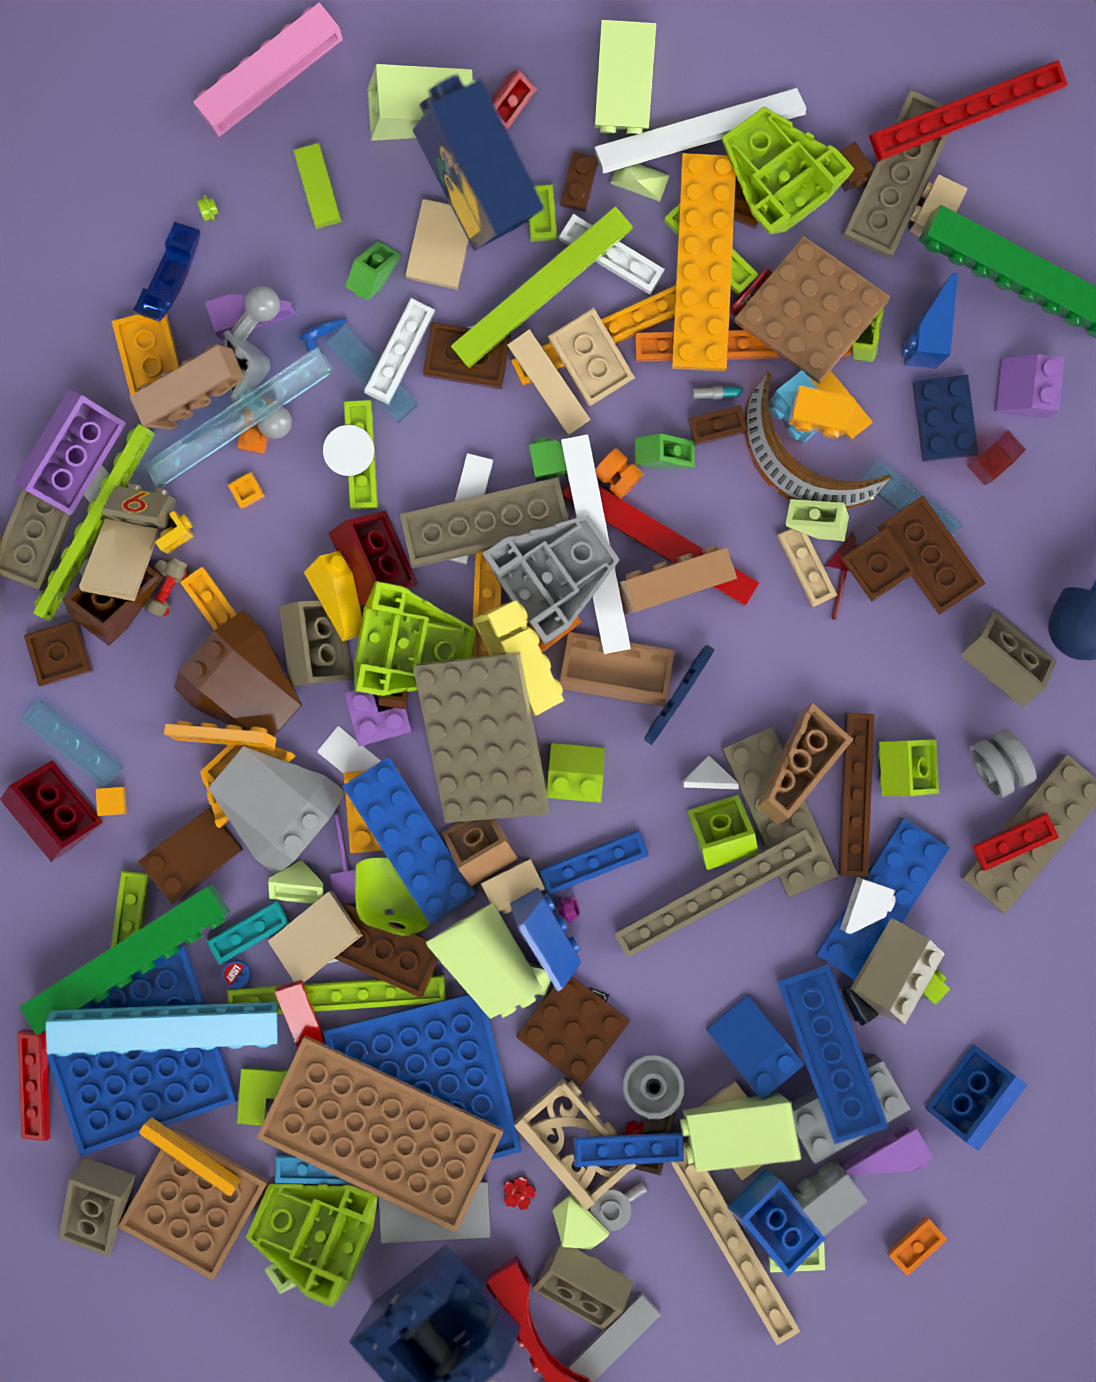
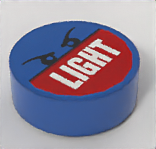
M242 960L230 962L223 970V981L227 986L234 989L245 986L251 978L249 965Z

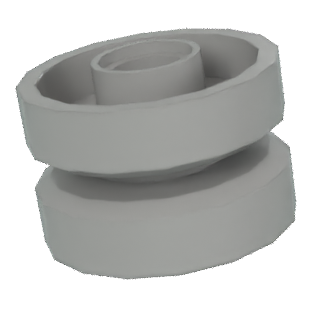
M1002 729L992 734L990 742L981 740L969 748L971 760L979 777L987 789L998 799L1013 793L1015 785L1023 788L1035 782L1037 778L1028 752L1021 741L1009 729Z
M645 1056L636 1060L627 1069L623 1080V1091L628 1105L637 1114L649 1119H662L673 1114L681 1105L684 1096V1080L679 1069L670 1060L661 1056ZM651 1083L659 1084L660 1089L657 1093L650 1092L649 1086Z

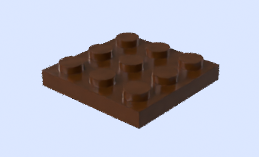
M571 976L560 991H557L555 986L551 988L516 1035V1038L582 1087L629 1024L630 1019L575 977Z

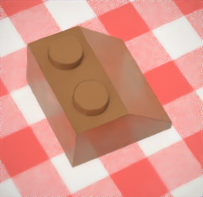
M496 819L462 821L441 832L459 871L471 887L518 859Z

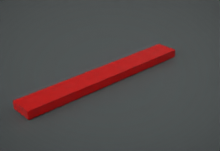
M1057 60L874 132L868 137L877 161L880 162L1064 89L1068 84L1060 61Z
M568 483L562 495L573 503L570 483ZM598 486L605 522L673 564L678 563L676 558L692 553L693 558L703 555V548ZM734 568L737 579L713 586V588L745 607L759 582Z

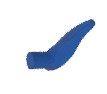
M334 319L303 332L299 340L305 341L308 354L318 352L315 338L325 336L328 332L347 322V319Z

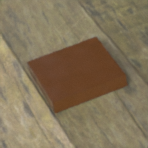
M887 526L841 557L871 602L918 571Z
M75 620L24 635L39 687L93 671L80 624Z

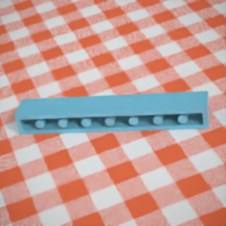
M277 1002L51 1010L46 1021L47 1054L56 1053L59 1056H66L76 1052H85L86 1054L94 1055L102 1051L126 1053L130 1050H143L144 1052H154L159 1049L170 1048L174 1051H182L194 1047L209 1050L217 1046H228L229 1048L236 1049L244 1045L268 1047L271 1044H277Z

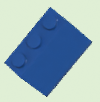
M538 887L510 903L520 931L556 990L560 991L580 965L581 960L577 952L581 951L574 936L568 938L565 933L568 927L562 916L556 917L552 910L556 907L549 894L543 896Z
M973 1044L925 1110L964 1142L979 1151L1027 1087V1084Z

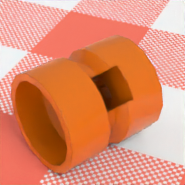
M615 448L596 467L595 472L596 477L602 483H609L610 490L619 499H622L639 482L644 473L634 463L628 464V457L618 448Z

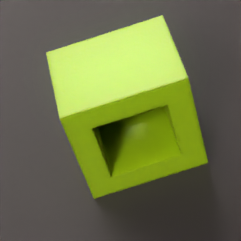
M937 969L923 992V995L935 1005L950 990L944 983L947 978Z

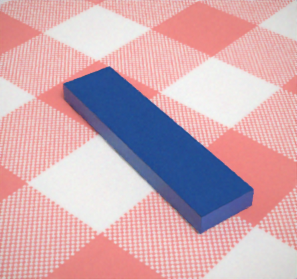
M637 830L541 868L539 873L547 893L551 895L647 857L649 854L641 834Z
M682 1132L573 1137L575 1167L684 1162Z

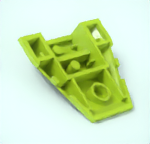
M763 106L724 135L722 142L752 215L769 234L788 231L825 203L849 177L854 168L836 148L831 145L828 147L815 140V136L807 132L805 134L792 126V122Z
M375 582L364 607L354 659L355 691L384 696L403 691L418 690L413 666L420 663L470 658L476 629L449 613L442 611L404 587Z
M269 1184L246 1235V1239L282 1271L281 1273L290 1279L305 1296L333 1307L351 1284L373 1231L377 1195L352 1185Z

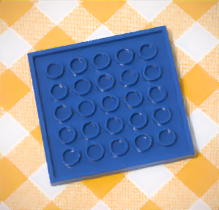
M183 945L178 947L179 952L165 960L163 956L154 961L156 966L146 973L141 974L140 971H137L131 975L133 981L118 990L116 986L109 989L107 992L110 996L97 1004L90 1001L84 1007L85 1009L206 1005L187 947ZM220 1046L209 1050L194 1047L182 1051H174L170 1048L159 1049L154 1052H144L143 1050H130L126 1053L102 1051L94 1055H89L85 1052H76L66 1056H59L56 1053L47 1054L80 1156L140 1136L139 1131L151 1117L162 1125L168 1126L238 1100Z
M469 994L323 1031L327 1046L503 1128L504 1132L491 1159L522 1152L518 1131L514 1127L515 1119L490 1018Z

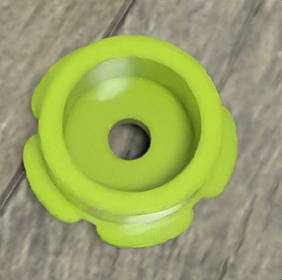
M203 195L204 198L196 201L204 222L211 219L215 221L214 215L219 214L213 198L207 199L206 195Z

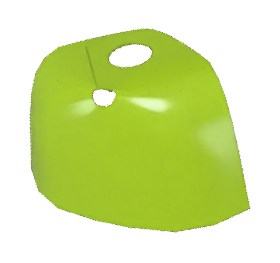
M370 858L356 864V908L360 919L365 924L398 935H410L428 928L430 923L388 858ZM391 909L393 911V915L385 914V910ZM388 923H400L405 926V929L392 928Z

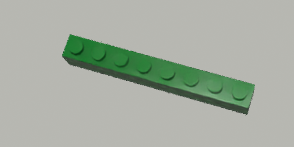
M940 205L931 212L918 239V242L925 245L926 250L947 256L951 263L958 266L964 265L972 269L971 272L974 275L991 279L998 288L1012 290L1018 294L1021 300L1034 302L1042 306L1041 309L1044 312L1052 315L1057 314L1065 318L1064 321L1067 324L1075 327L1080 326L1088 330L1087 333L1090 336L1096 338V286L943 205Z
M210 885L27 1001L19 1008L35 1034L38 1035L46 1030V1021L51 1010L85 1009L84 1005L90 1001H93L94 1004L99 1003L110 996L107 991L112 987L116 986L119 990L132 982L131 975L137 971L144 974L156 966L154 961L159 957L163 956L166 960L180 950L177 946L184 941L189 945L203 936L200 931L209 926L213 930L226 922L224 916L230 913V910L215 886Z

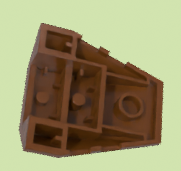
M245 610L239 612L211 633L181 667L174 689L192 707L227 725L240 726L242 730L251 731V727L264 728L273 737L302 706L288 675L284 674L278 662L279 658L276 652H273L266 639L268 636L264 629Z

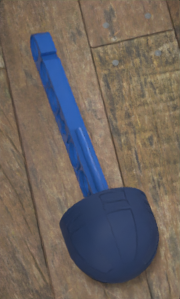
M1096 580L1090 590L1079 587L1063 589L1050 615L1048 630L1053 644L1061 653L1076 660L1088 661L1096 659Z

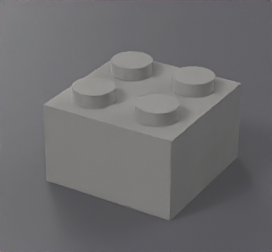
M836 1159L832 1162L824 1163L818 1169L819 1173L811 1179L806 1178L801 1181L796 1187L797 1190L793 1192L803 1211L823 1236L868 1202Z

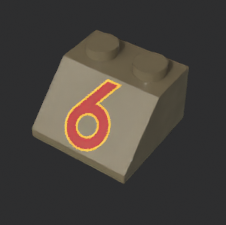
M126 483L125 487H115L103 507L102 514L116 521L166 530L172 525L173 519L169 513L175 509L176 499L168 495L169 491L152 488V492L142 491V486Z

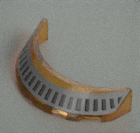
M767 371L750 394L745 410V423L748 430L745 433L746 446L754 463L753 465L763 480L769 486L774 487L779 495L789 501L794 499L844 503L846 509L871 502L891 480L892 476L888 474L865 481L831 479L806 468L786 450L777 436L770 416L768 393L772 374Z

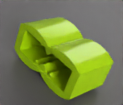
M884 308L851 346L853 360L872 362L875 359L879 347V332L882 328Z

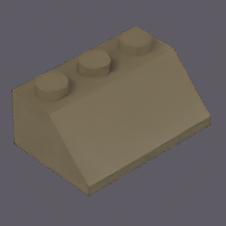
M298 601L280 606L287 671L293 687L352 680L347 640L342 641L321 602Z
M996 610L991 612L970 637L960 654L969 665L978 669L989 682L996 684L1011 700L1016 701L1022 707L1045 690L1057 662Z
M891 918L851 989L882 1016L906 1024L945 953L930 939Z
M560 1242L551 1252L532 1287V1291L599 1329L604 1330L624 1311L634 1281L626 1278L622 1272L605 1266L599 1259L582 1253L578 1248L563 1247Z

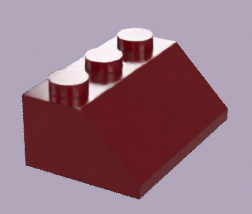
M386 511L345 520L328 532L336 551L341 552L353 573L360 607L366 605L375 582L401 586L406 589L418 584Z
M53 760L9 785L0 798V801L51 862L74 848L103 823L102 819L97 816V813Z

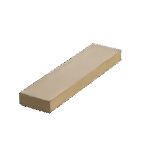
M530 329L507 345L567 435H570L591 420Z

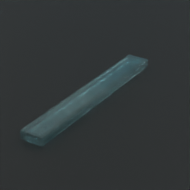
M317 346L144 463L154 485L161 488L331 374L333 370L322 349Z

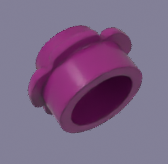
M562 897L561 903L558 904L559 914L563 919L572 923L573 919L580 917L577 900L575 897Z

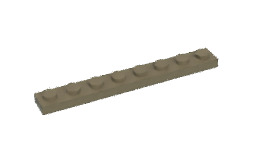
M804 828L616 931L614 935L627 958L817 855L819 851L808 831Z

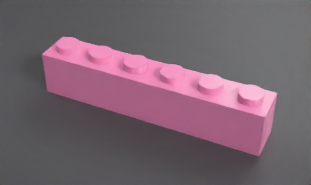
M320 2L314 7L307 8L295 22L285 25L276 37L265 41L253 55L243 58L239 66L230 73L223 74L215 85L201 91L197 99L193 101L198 112L217 136L220 137L341 42L343 38L339 26Z

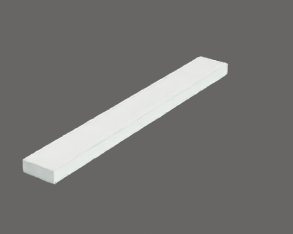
M795 88L596 146L595 155L604 174L720 140L763 106L787 120L805 115L806 106L798 89Z
M588 434L562 439L561 443L576 518L589 515L610 545ZM614 567L592 596L604 654L631 649Z

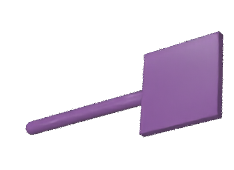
M335 813L334 821L343 872L331 873L330 878L333 893L341 905H343L344 903L356 902V869L349 870L340 818L339 814Z

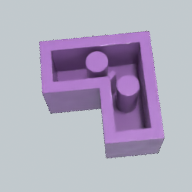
M359 691L345 693L359 746L415 732L408 706H406V710L393 708L381 712L376 694Z

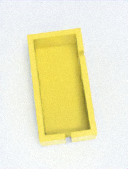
M516 600L501 604L473 618V621L489 655L520 652L532 716H535L564 701L561 695L563 690L558 680L553 678L549 670L551 669L549 659L539 649L537 634L526 625L527 613L524 607L518 604Z

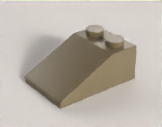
M84 1157L68 1181L59 1239L109 1257L120 1230L118 1226L125 1215L132 1195L135 1175Z

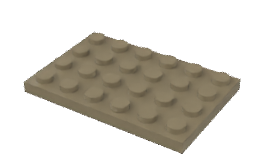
M520 652L420 663L413 666L445 823L547 815L550 812Z

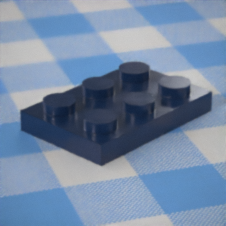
M968 374L914 381L912 385L922 461L961 458L979 454Z

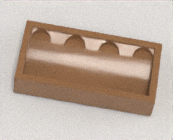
M569 632L560 685L563 690L664 707L668 698L674 650L630 642L631 649L604 654L600 637Z

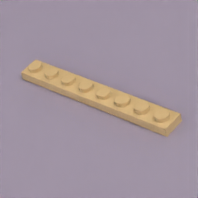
M687 1137L683 1140L684 1162H671L770 1335L776 1345H779L801 1331L736 1218L727 1209L728 1205L709 1172H697L692 1164H688L685 1147H689Z

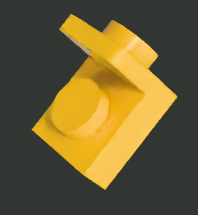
M174 510L169 515L177 527L167 528L160 534L161 538L155 541L159 549L167 554L194 537L190 530L193 527L190 520L184 513L180 515Z

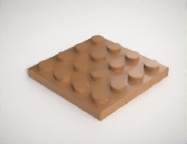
M803 236L734 320L738 326L800 371L803 370L807 376L820 384L890 301V296Z
M173 1128L171 1131L239 1177L241 1179L240 1183L231 1196H228L161 1149L118 1228L205 1277L214 1280L269 1180L180 1130Z

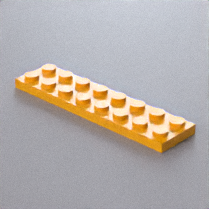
M683 153L672 369L726 371L736 179L735 171L727 155Z

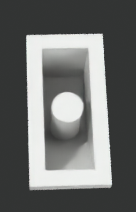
M857 877L840 929L852 934L886 917L887 911L890 912L895 904L894 890Z

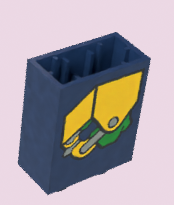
M456 74L444 79L428 90L430 97L419 104L423 116L414 127L413 132L472 249L475 251L519 228L544 210L545 207L482 79L480 78L464 86L459 75Z

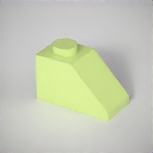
M790 499L786 526L816 539L845 541L849 515L844 503Z

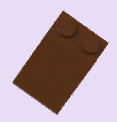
M147 566L135 601L81 591L78 585L63 599V602L71 618L110 646L129 628L162 580V576Z
M210 808L161 842L138 861L171 904L181 901L243 850L224 825L221 828L216 826V819Z

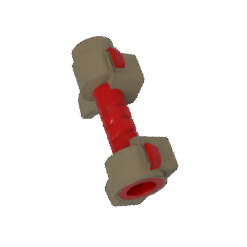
M174 557L169 563L159 560L154 567L165 577V580L157 596H150L144 604L145 610L161 618L169 614L172 605L167 601V597H169L175 583L181 584L180 582L187 578L186 567L188 564Z

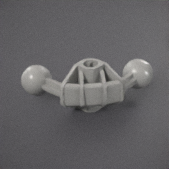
M256 286L246 294L244 301L246 312L231 331L226 330L224 333V347L233 350L245 378L230 389L231 398L234 401H240L257 416V426L264 436L271 439H279L290 431L292 426L291 415L281 405H267L252 391L268 374L271 364L269 358L247 341L246 338L259 322L270 321L278 314L280 300L276 292L271 288Z

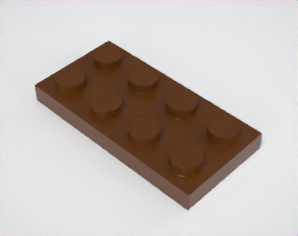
M923 495L877 526L879 531L886 526L889 528L918 571L911 576L939 615L986 584Z
M344 903V909L362 936L334 959L419 998H423L439 961L426 944L430 939L416 933L398 935L369 926L360 919L356 906ZM392 922L388 923L389 926L392 928L400 930L405 929Z

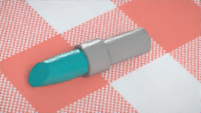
M722 386L692 388V398H712L714 400L739 397L743 388Z

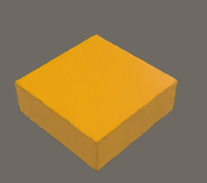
M252 472L227 484L241 509L265 497Z
M125 787L96 789L97 816L127 814Z

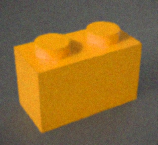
M800 386L795 392L788 424L794 425L795 429L801 432L815 430L822 432L824 437L837 439L848 431L855 398Z

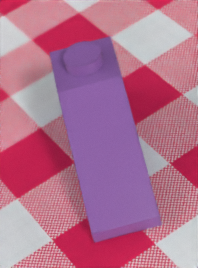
M222 293L213 296L210 301L205 302L214 331L221 340L225 339L224 333L226 330L231 331L246 312L244 305L245 295H227ZM280 300L278 314L270 321L259 322L255 328L297 315L290 301Z
M909 1122L841 1162V1165L848 1176L910 1172L924 1168L929 1163L928 1161L934 1157L917 1128Z

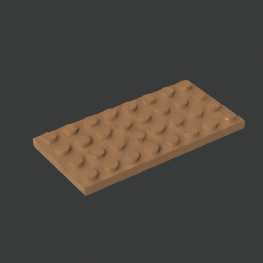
M305 1035L259 1131L257 1139L457 1233L504 1129Z

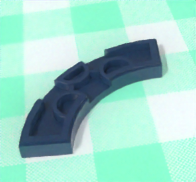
M709 645L702 648L672 697L651 724L644 736V741L650 745L655 742L694 685L715 649Z

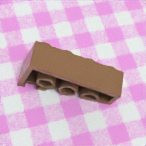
M215 344L204 349V354L197 358L193 357L183 361L182 366L178 369L162 373L160 379L154 383L140 386L138 392L131 395L130 398L143 427L173 430L178 427L177 420H188L193 416V409L206 407L211 403V396L223 395L245 378L233 350Z
M714 545L702 549L703 555L693 558L692 553L678 557L676 558L678 563L668 566L667 561L651 566L652 572L642 574V571L638 570L626 574L627 580L618 583L624 615L737 579L728 548L719 550L718 546Z
M811 703L800 711L757 805L777 825L792 816L853 741L844 730L815 704Z

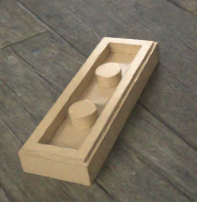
M792 528L778 534L776 537L811 607L813 608L837 596L808 535Z

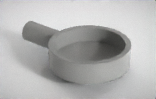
M640 1182L627 1192L611 1187L590 1207L591 1214L607 1231L619 1230L628 1223L631 1217V1202L648 1190L643 1182Z

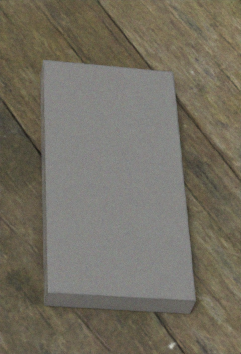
M488 1180L480 1181L457 1233L379 1197L381 1243L490 1238L491 1236Z

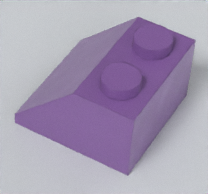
M1036 354L1002 358L995 412L1049 418L1057 413L1060 407L1065 357Z

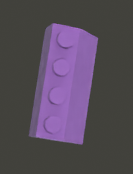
M69 389L13 483L65 513L72 515L126 422L83 395Z

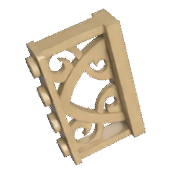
M563 1077L553 1088L515 1119L514 1127L582 1206L588 1210L601 1195L626 1173L636 1167V1164L618 1165L614 1169L588 1166L586 1168L581 1167L578 1171H575L571 1167L574 1161V1153L568 1154L563 1158L560 1156L559 1152L564 1144L562 1127L583 1128L589 1130L591 1136H600V1133L603 1136L618 1135V1132L610 1122L604 1123L599 1118L600 1111L591 1101L586 1103L580 1096L582 1093L580 1087L573 1080L568 1082ZM560 1096L568 1097L572 1101V1108L566 1110L562 1102L560 1106L561 1116H556L553 1111L554 1100ZM547 1106L550 1118L533 1124L530 1120ZM579 1109L584 1113V1115L587 1118L577 1116ZM552 1128H556L559 1139L555 1143H551L547 1139L548 1135H555ZM595 1172L606 1176L592 1190L588 1188Z

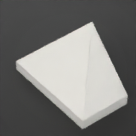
M710 756L704 759L681 781V787L738 789L739 785Z

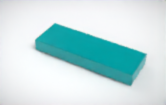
M277 900L209 939L206 943L220 965L283 929L291 921L281 903Z

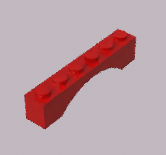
M518 1257L512 1258L490 1272L486 1288L495 1299H498L501 1306L521 1327L516 1340L522 1349L526 1348L531 1356L529 1360L534 1371L537 1374L541 1373L546 1382H591L589 1377L572 1371L558 1361L541 1341L530 1311L529 1293L531 1279Z

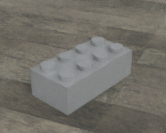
M876 1054L864 1060L887 1123L910 1110L883 1060ZM815 1089L791 1102L796 1133L814 1164L861 1138L858 1137L834 1145Z

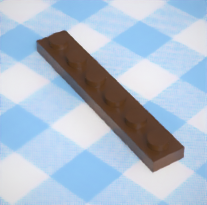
M845 713V732L853 741L844 750L839 856L840 876L868 877L875 714Z

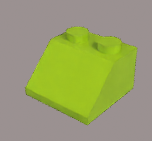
M937 739L879 742L878 758L881 768L879 783L882 796H917L939 793Z
M551 743L547 797L601 803L605 748Z
M739 795L687 810L693 833L707 870L759 853L755 832Z

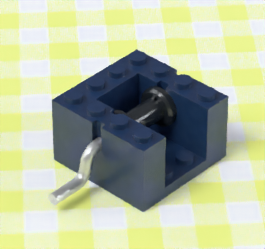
M446 1244L370 1305L349 1343L384 1382H499L493 1376L504 1368L521 1327ZM463 1331H466L464 1336L457 1342L453 1340Z

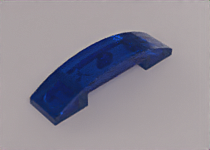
M174 222L164 243L166 251L148 289L143 288L133 309L135 314L160 322L168 313L191 267L200 238L199 229Z

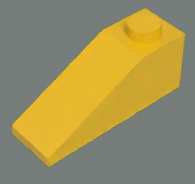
M340 551L321 555L304 571V574L342 641L359 637L362 615L353 573Z

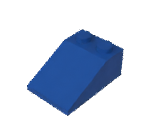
M952 273L942 284L907 340H904L901 355L905 357L904 365L936 369L951 355L958 273Z
M748 995L706 1028L711 1037L762 1100L804 1066L801 1059Z
M766 1169L727 1207L741 1226L787 1277L827 1238L817 1229L783 1182Z

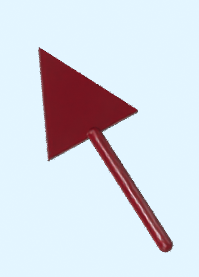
M853 532L825 565L826 567L842 570L832 613L833 620L837 619L847 571L850 572L841 557L857 546Z

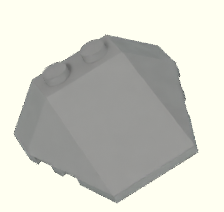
M589 515L561 522L544 529H536L519 536L505 538L482 553L511 601L517 600L518 604L524 607L527 613L526 621L528 626L535 631L544 644H547L570 627L620 561Z
M244 745L208 787L253 857L274 874L283 871L296 860L327 823L345 795V791L324 774L310 771L294 763H288Z

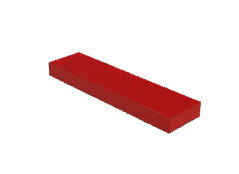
M22 1029L17 1032L21 1139L46 1141L50 1138L46 1031L36 1035L33 1030Z

